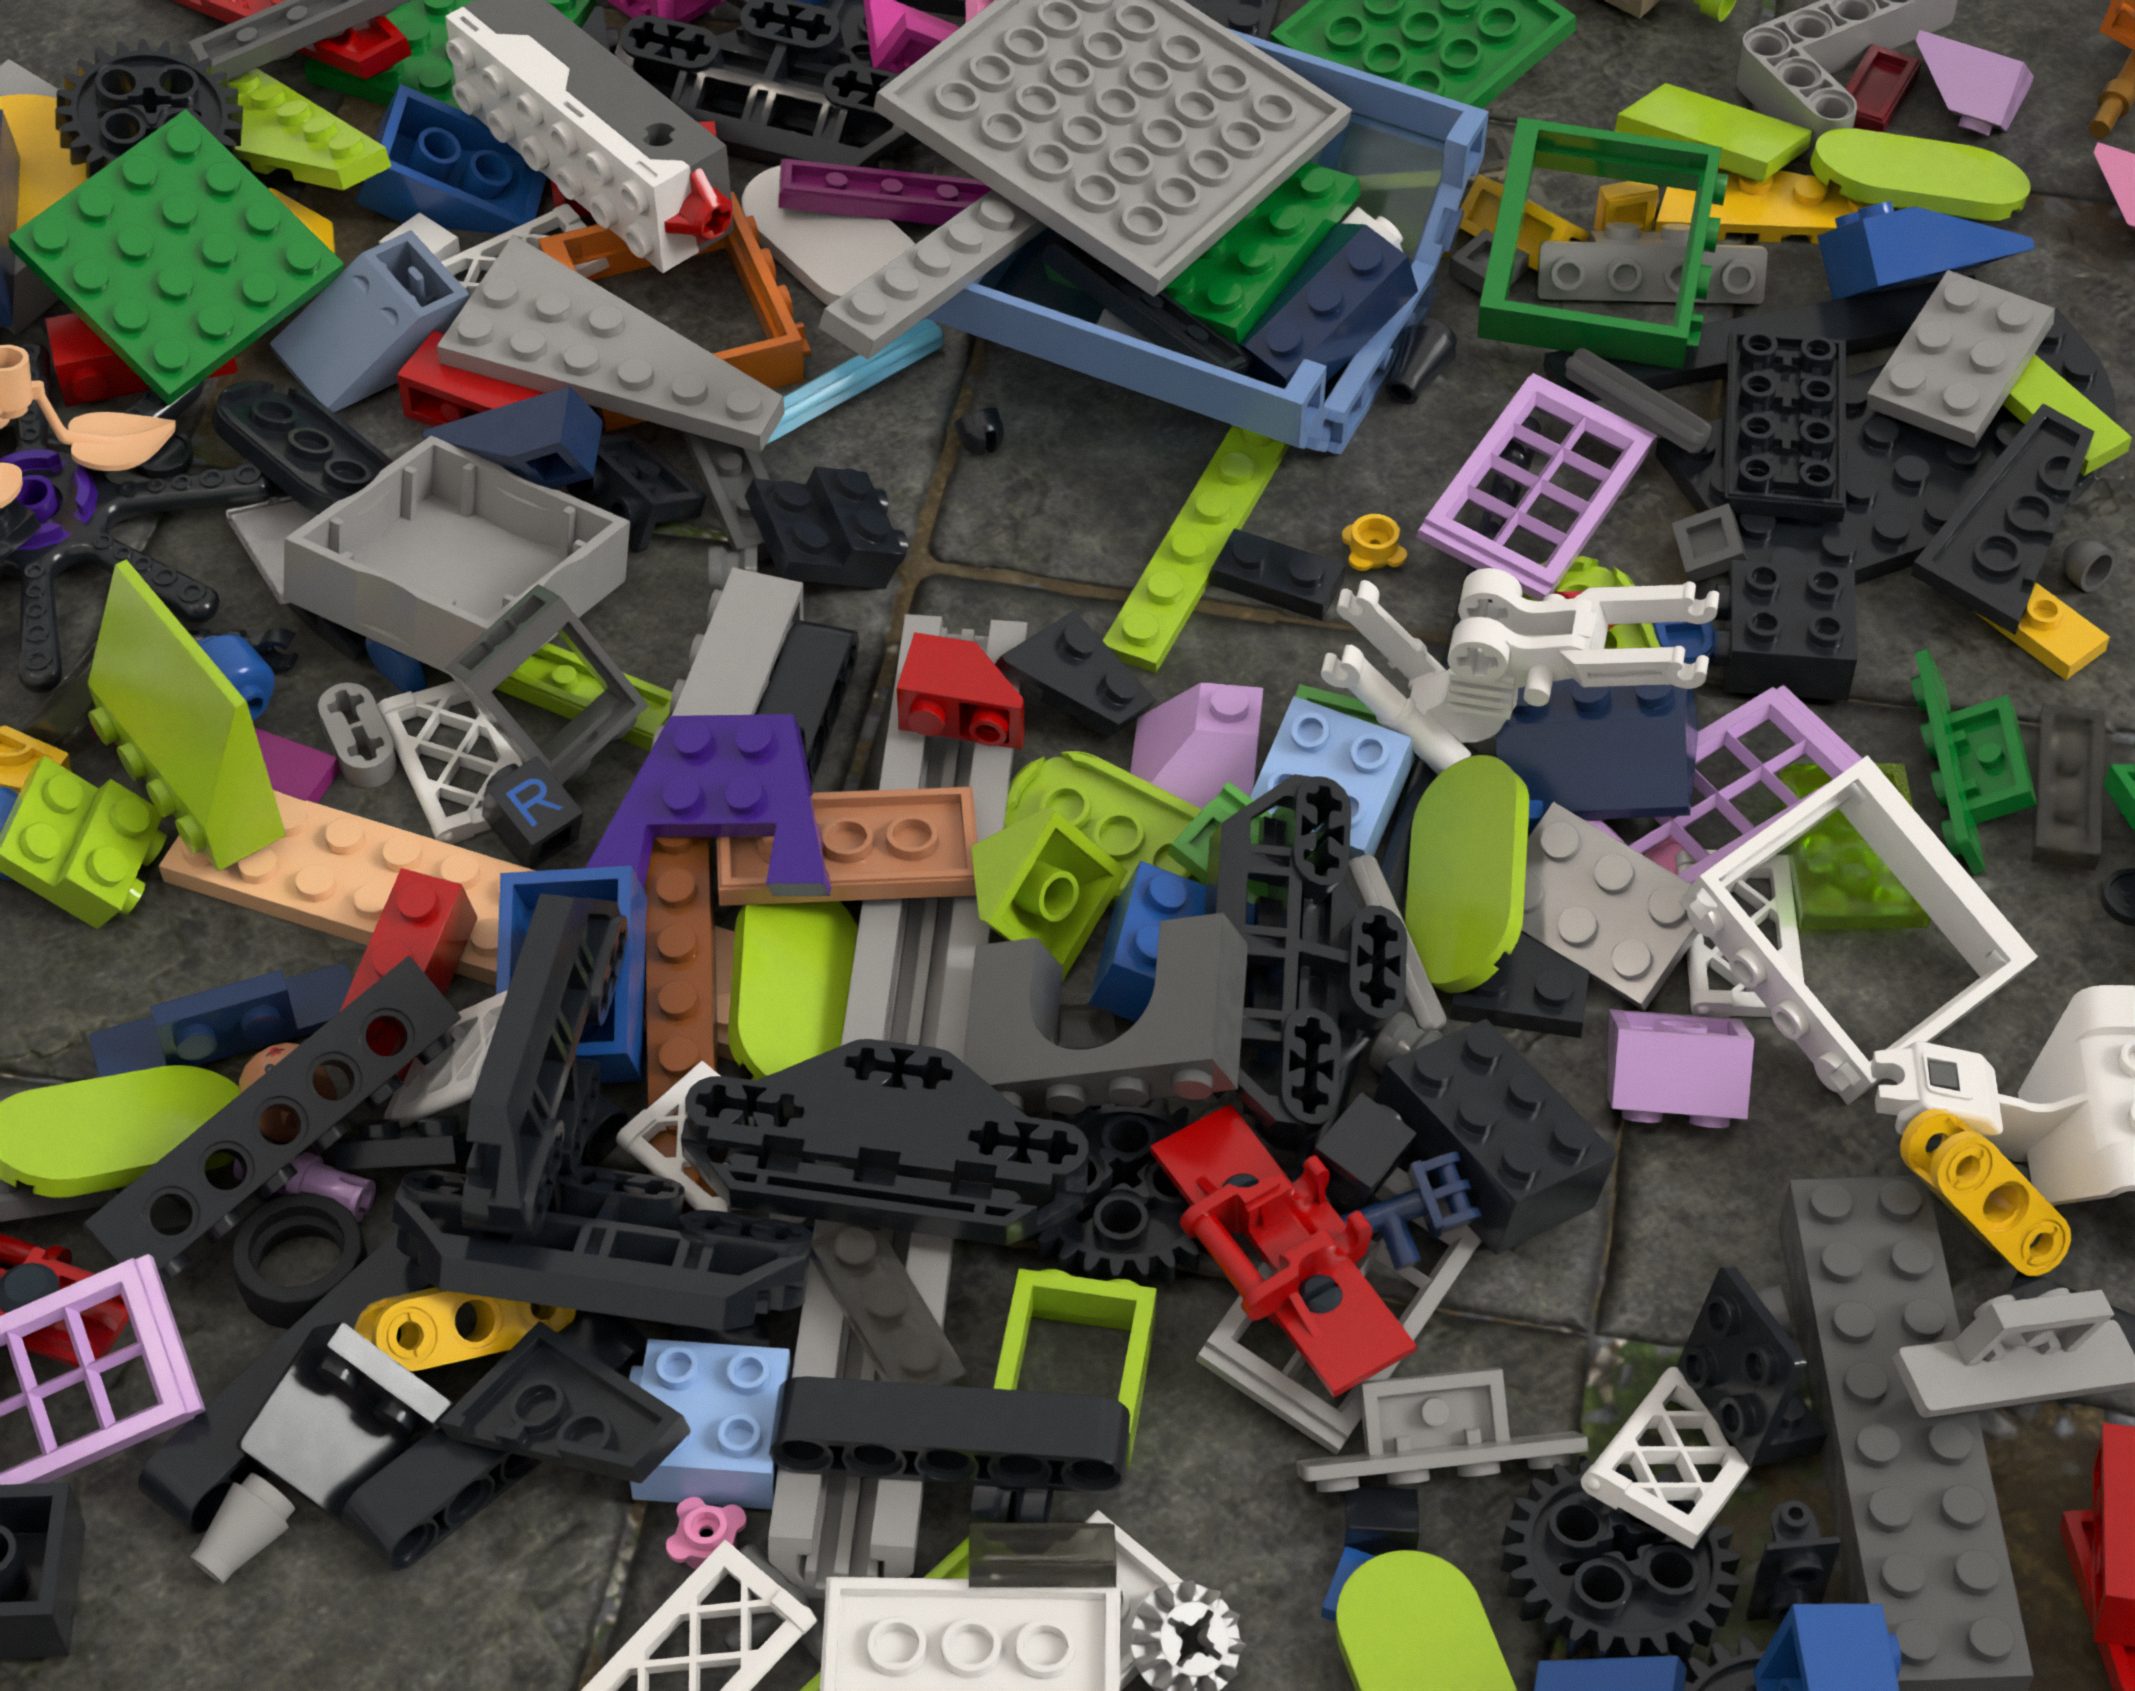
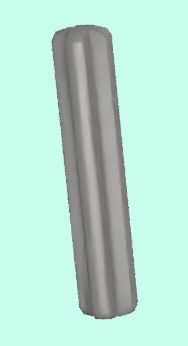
M1368 854L1349 860V867L1344 880L1359 907L1364 908L1370 905L1383 906L1393 911L1406 928L1376 858ZM1406 928V990L1404 1004L1400 1011L1414 1017L1417 1027L1425 1032L1438 1031L1446 1024V1016Z

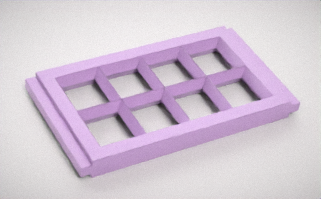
M1532 373L1426 516L1416 538L1478 570L1493 568L1505 571L1519 581L1522 586V593L1538 601H1543L1546 595L1554 592L1654 445L1657 435ZM1533 408L1572 427L1561 445L1522 426V423ZM1583 433L1621 452V455L1610 470L1571 451ZM1511 439L1550 458L1539 476L1499 457ZM1561 464L1600 484L1588 502L1549 482ZM1488 470L1528 489L1516 508L1476 488ZM1538 496L1578 515L1566 534L1526 514ZM1466 501L1506 521L1493 540L1453 520ZM1516 527L1556 547L1544 566L1503 546Z
M1784 685L1777 689L1774 687L1770 688L1698 732L1695 765L1727 747L1751 772L1718 791L1695 769L1693 786L1707 799L1693 806L1690 816H1677L1675 818L1672 816L1653 817L1661 826L1630 844V848L1640 854H1644L1673 837L1697 861L1696 864L1677 874L1680 878L1693 884L1701 874L1824 787H1820L1800 800L1775 776L1776 773L1808 755L1834 780L1863 759ZM1771 720L1796 745L1763 764L1739 739ZM1763 782L1788 808L1755 827L1730 801ZM1718 809L1743 835L1714 853L1709 854L1685 828ZM1606 819L1585 820L1627 845L1604 822Z
M150 1254L138 1259H129L0 1316V1347L7 1344L22 1393L0 1402V1417L27 1405L42 1451L41 1455L0 1472V1485L48 1483L195 1418V1415L206 1411L154 1258ZM122 1294L137 1342L95 1360L79 1312ZM64 1319L80 1367L37 1385L22 1337ZM142 1355L158 1404L116 1422L100 1373ZM84 1380L100 1429L58 1447L42 1398Z

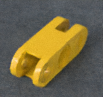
M1933 1108L1920 1113L1911 1120L1904 1130L1900 1142L1902 1159L1908 1168L1982 1243L2001 1255L2010 1265L2027 1276L2045 1274L2060 1264L2067 1254L2071 1242V1229L2068 1223L1992 1142L1946 1109ZM1942 1133V1140L1939 1146L1934 1151L1926 1152V1144L1930 1137L1934 1134ZM2042 1233L2039 1242L2030 1248V1244L2033 1243L2038 1234Z
M435 1287L384 1298L369 1304L359 1315L354 1330L407 1370L419 1371L511 1350L539 1321L558 1333L574 1320L576 1310L533 1303L531 1311V1303L445 1291ZM468 1301L475 1309L477 1323L474 1331L463 1339L457 1332L455 1316L463 1303ZM400 1327L401 1338L400 1341L397 1342L396 1333L398 1331V1328Z

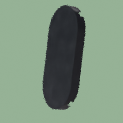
M240 382L223 389L214 406L212 425L216 433L293 499L317 514H320L335 502L365 488L377 477L382 469L393 462L320 401L296 388H289L288 395L274 392V384L269 382Z

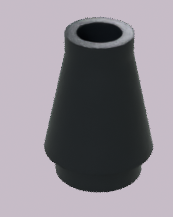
M1422 318L1416 324L1406 328L1392 375L1386 384V390L1393 399L1403 404H1414L1420 394L1454 361L1457 338L1447 325L1436 319Z

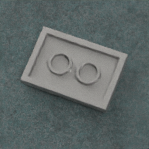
M1947 270L1868 391L1867 408L1975 448L2054 324L2055 308Z
M1553 802L1527 840L1524 917L1521 930L1523 934L1589 970V978L1643 1011H1646L1699 934L1691 924L1687 910L1679 901L1692 884L1557 803Z

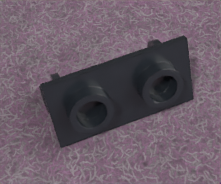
M1798 1500L1783 1502L1776 1506L1772 1512L1770 1525L1773 1537L1771 1543L1765 1544L1761 1561L1756 1569L1755 1583L1746 1611L1747 1621L1770 1619L1775 1623L1781 1624L1792 1604H1822L1841 1541L1839 1536L1820 1538L1814 1513L1805 1503Z

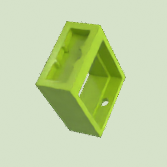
M1018 1269L993 1389H1017L1031 1317L1131 1331L1118 1401L1124 1404L1130 1413L1126 1469H1129L1155 1331L1157 1288L1140 1286L1126 1279L1102 1281L1075 1277L1056 1269H1044L1041 1271Z

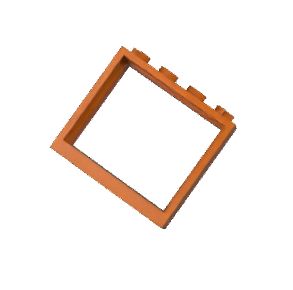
M733 191L731 192V201L733 205L734 232L695 255L723 248L727 249L768 340L713 354L770 389L805 381L803 357L811 355V349L805 336V326L803 322L794 323L792 319L794 315L789 291L785 284L777 286L775 282L776 269L771 252L768 248H759V233L753 215L745 217ZM598 224L538 239L540 251L574 271V265L606 257L610 267L587 277L590 281L653 266L644 257L638 258L635 256L626 242L610 228L604 229ZM596 407L600 418L603 420L606 432L646 422L642 419Z

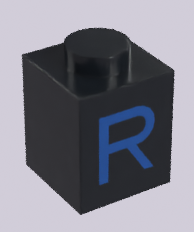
M538 756L520 767L515 763L507 765L494 774L486 785L482 817L519 863L529 869L535 868L578 840L584 813Z

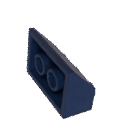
M1336 223L1238 345L1256 360L1250 374L1259 381L1285 389L1305 358L1327 366L1326 385L1418 292L1408 256L1366 224Z
M1571 678L1554 681L1549 702L1544 706H1533L1524 700L1525 687L1518 688L1517 705L1512 711L1511 719L1506 720L1500 731L1495 735L1496 758L1510 766L1524 781L1528 789L1529 800L1543 801V814L1555 802L1583 820L1691 815L1699 731L1692 689L1679 688L1672 684L1582 687L1576 680Z

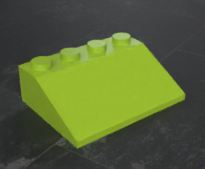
M126 559L116 564L88 680V686L96 709L88 712L91 724L100 740L106 746L113 742L118 746V756L129 776L134 781L143 778L147 782V792L160 815L165 818L172 814L176 818V828L188 850L192 854L202 851L219 872L286 836L247 701Z

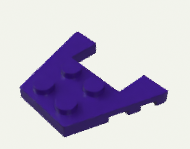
M794 715L670 716L585 868L632 866L644 889L653 841L656 837L774 836L766 881L772 895L830 896L832 887L829 874L825 868L822 853L823 842L811 798L813 792L800 727Z

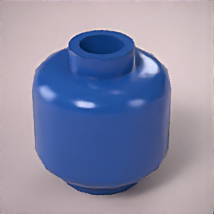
M225 634L206 637L199 641V646L247 701L252 721L261 716L268 706L276 683L272 668L241 636Z

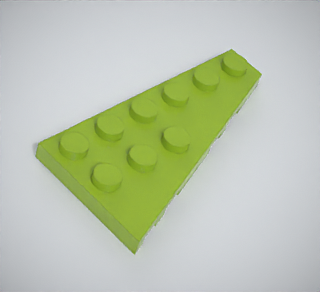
M252 69L242 77L227 82V88H237L238 105L243 107L241 146H235V157L250 161L254 172L269 174L276 168L291 170L296 181L345 190L392 167L385 146L260 69Z

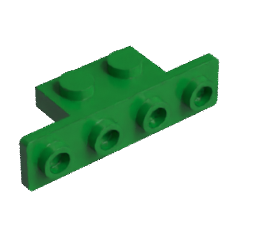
M1928 649L1915 652L1920 675L1911 677L1910 681L1919 709L1922 713L1928 711L1930 722L1920 725L1926 749L1931 759L1938 758L1940 770L1931 772L1932 784L1941 807L1949 808L1950 819L1941 821L1942 831L1952 856L1963 855L1973 875L1986 871L1976 824L2035 806L2037 801L2015 708L2009 696L2005 695L1951 713L1945 682Z

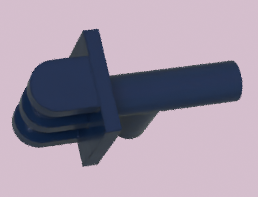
M1451 1152L1424 1162L1419 1160L1411 1163L1408 1178L1413 1190L1340 1215V1218L1347 1225V1217L1355 1211H1360L1372 1226L1373 1233L1381 1231L1395 1270H1400L1421 1261L1407 1221L1423 1216L1431 1239L1442 1236V1233L1482 1218L1479 1207L1471 1208L1466 1194L1472 1190L1468 1179H1460L1456 1165L1461 1163L1458 1152ZM1436 1173L1441 1187L1432 1190L1427 1176ZM1447 1201L1452 1215L1442 1218L1437 1204Z

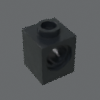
M1361 1092L1316 1145L1311 1156H1318L1330 1173L1325 1196L1346 1213L1366 1207L1401 1164L1417 1133L1405 1125L1403 1119L1393 1109L1383 1104H1377Z

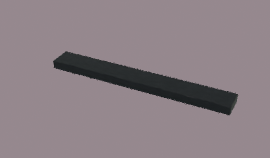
M1974 274L1966 276L1977 280ZM1940 281L1702 324L1698 349L1686 347L1683 370L1612 358H1600L1653 390L1726 377V353L1729 331H1765L1776 335L1800 337L1817 335L1828 339L1846 340V354L1899 345ZM1555 351L1545 353L1543 368L1550 382L1590 402L1602 400L1566 377L1565 363L1569 356H1573V352Z

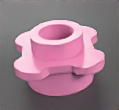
M690 1497L683 1500L677 1507L679 1524L676 1533L666 1541L667 1554L673 1561L678 1563L685 1562L691 1568L697 1569L724 1540H727L737 1549V1533L742 1531L747 1524L744 1510L735 1504H730L723 1508L705 1505L699 1497ZM704 1529H710L713 1531V1534L710 1537H701L700 1532Z

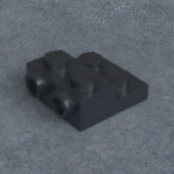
M815 466L806 484L788 480L774 481L753 478L744 495L780 578L886 589L898 565L906 557L908 547L906 534L901 529H893L887 517V494L885 490L873 487L867 472L849 468L835 469Z

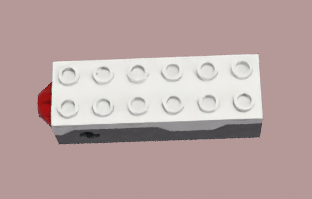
M474 0L445 16L449 39L446 43V51L452 62L455 77L453 95L462 111L477 117L489 127L491 133L499 142L508 143L520 153L531 169L534 171L540 170L557 185L567 199H575L587 209L598 225L604 229L610 228L626 242L635 256L638 258L644 257L659 271L664 273L734 232L727 145L546 0Z

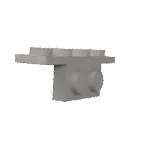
M1614 222L1606 224L1605 231H1591L1590 242L1543 241L1539 246L1537 294L1541 299L1677 302L1690 225L1665 224L1662 225V232H1639L1640 226L1637 224ZM1716 245L1715 253L1703 251L1701 265L1712 266L1707 300L1695 299V303H1762L1765 295L1768 257L1766 248L1755 245Z
M2058 1288L2048 1291L2037 1298L2015 1300L2012 1295L1998 1296L1983 1303L1975 1310L1974 1316L1976 1319L1955 1340L1902 1347L1892 1357L1918 1414L1924 1418L2135 1388V1354L2120 1325L2115 1320H2109L2114 1315V1312L2102 1290L2070 1293L2067 1288Z
M1494 1367L1363 1381L1358 1384L1365 1453L1297 1460L1296 1466L1297 1475L1304 1481H1316V1490L1318 1492H1336L1359 1488L1358 1476L1386 1473L1388 1484H1411L1430 1480L1429 1469L1457 1466L1458 1476L1473 1477L1500 1473V1461L1527 1458L1529 1469H1549L1557 1463L1564 1467L1571 1465L1570 1453L1587 1452L1589 1447L1587 1436L1577 1431L1510 1437L1503 1369Z

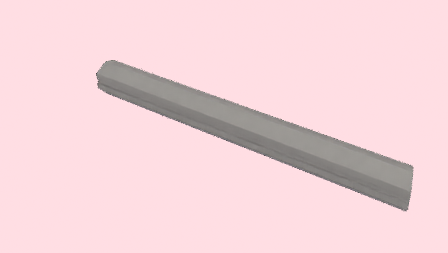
M905 614L879 790L973 787L978 842L1005 829L1014 748L986 746L978 742L936 735L925 736L917 732L898 729L897 685L914 632L976 642L995 664L1002 654L1028 639V622L991 620L989 636H975L973 629H962V633L959 635L948 634L947 628L942 627V616ZM1012 674L1008 681L1021 695L1023 679ZM977 896L863 900L841 1046L858 1039L890 1041L940 1048L951 1052L963 1062L976 945L990 944L992 929L979 919ZM815 1219L805 1302L802 1306L792 1378L813 1376L937 1385L954 1238ZM779 1466L768 1535V1562L792 1584L798 1585L803 1589L808 1599L825 1600L827 1577H909L914 1573L925 1481L808 1474L789 1471Z

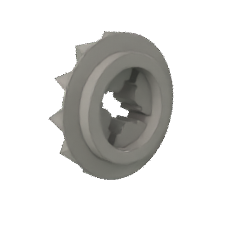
M1194 1580L1171 1583L1153 1591L1139 1606L1131 1626V1652L1139 1673L1155 1691H1219L1238 1675L1236 1666L1239 1655L1246 1646L1240 1639L1237 1626L1240 1614L1229 1609L1220 1598L1221 1591L1195 1584ZM1201 1619L1202 1621L1199 1625L1201 1630L1198 1633L1197 1640L1205 1647L1204 1652L1208 1655L1196 1652L1187 1655L1182 1661H1178L1181 1656L1179 1651L1183 1640L1175 1633L1176 1629L1172 1626L1175 1625L1183 1629L1194 1625L1197 1620Z

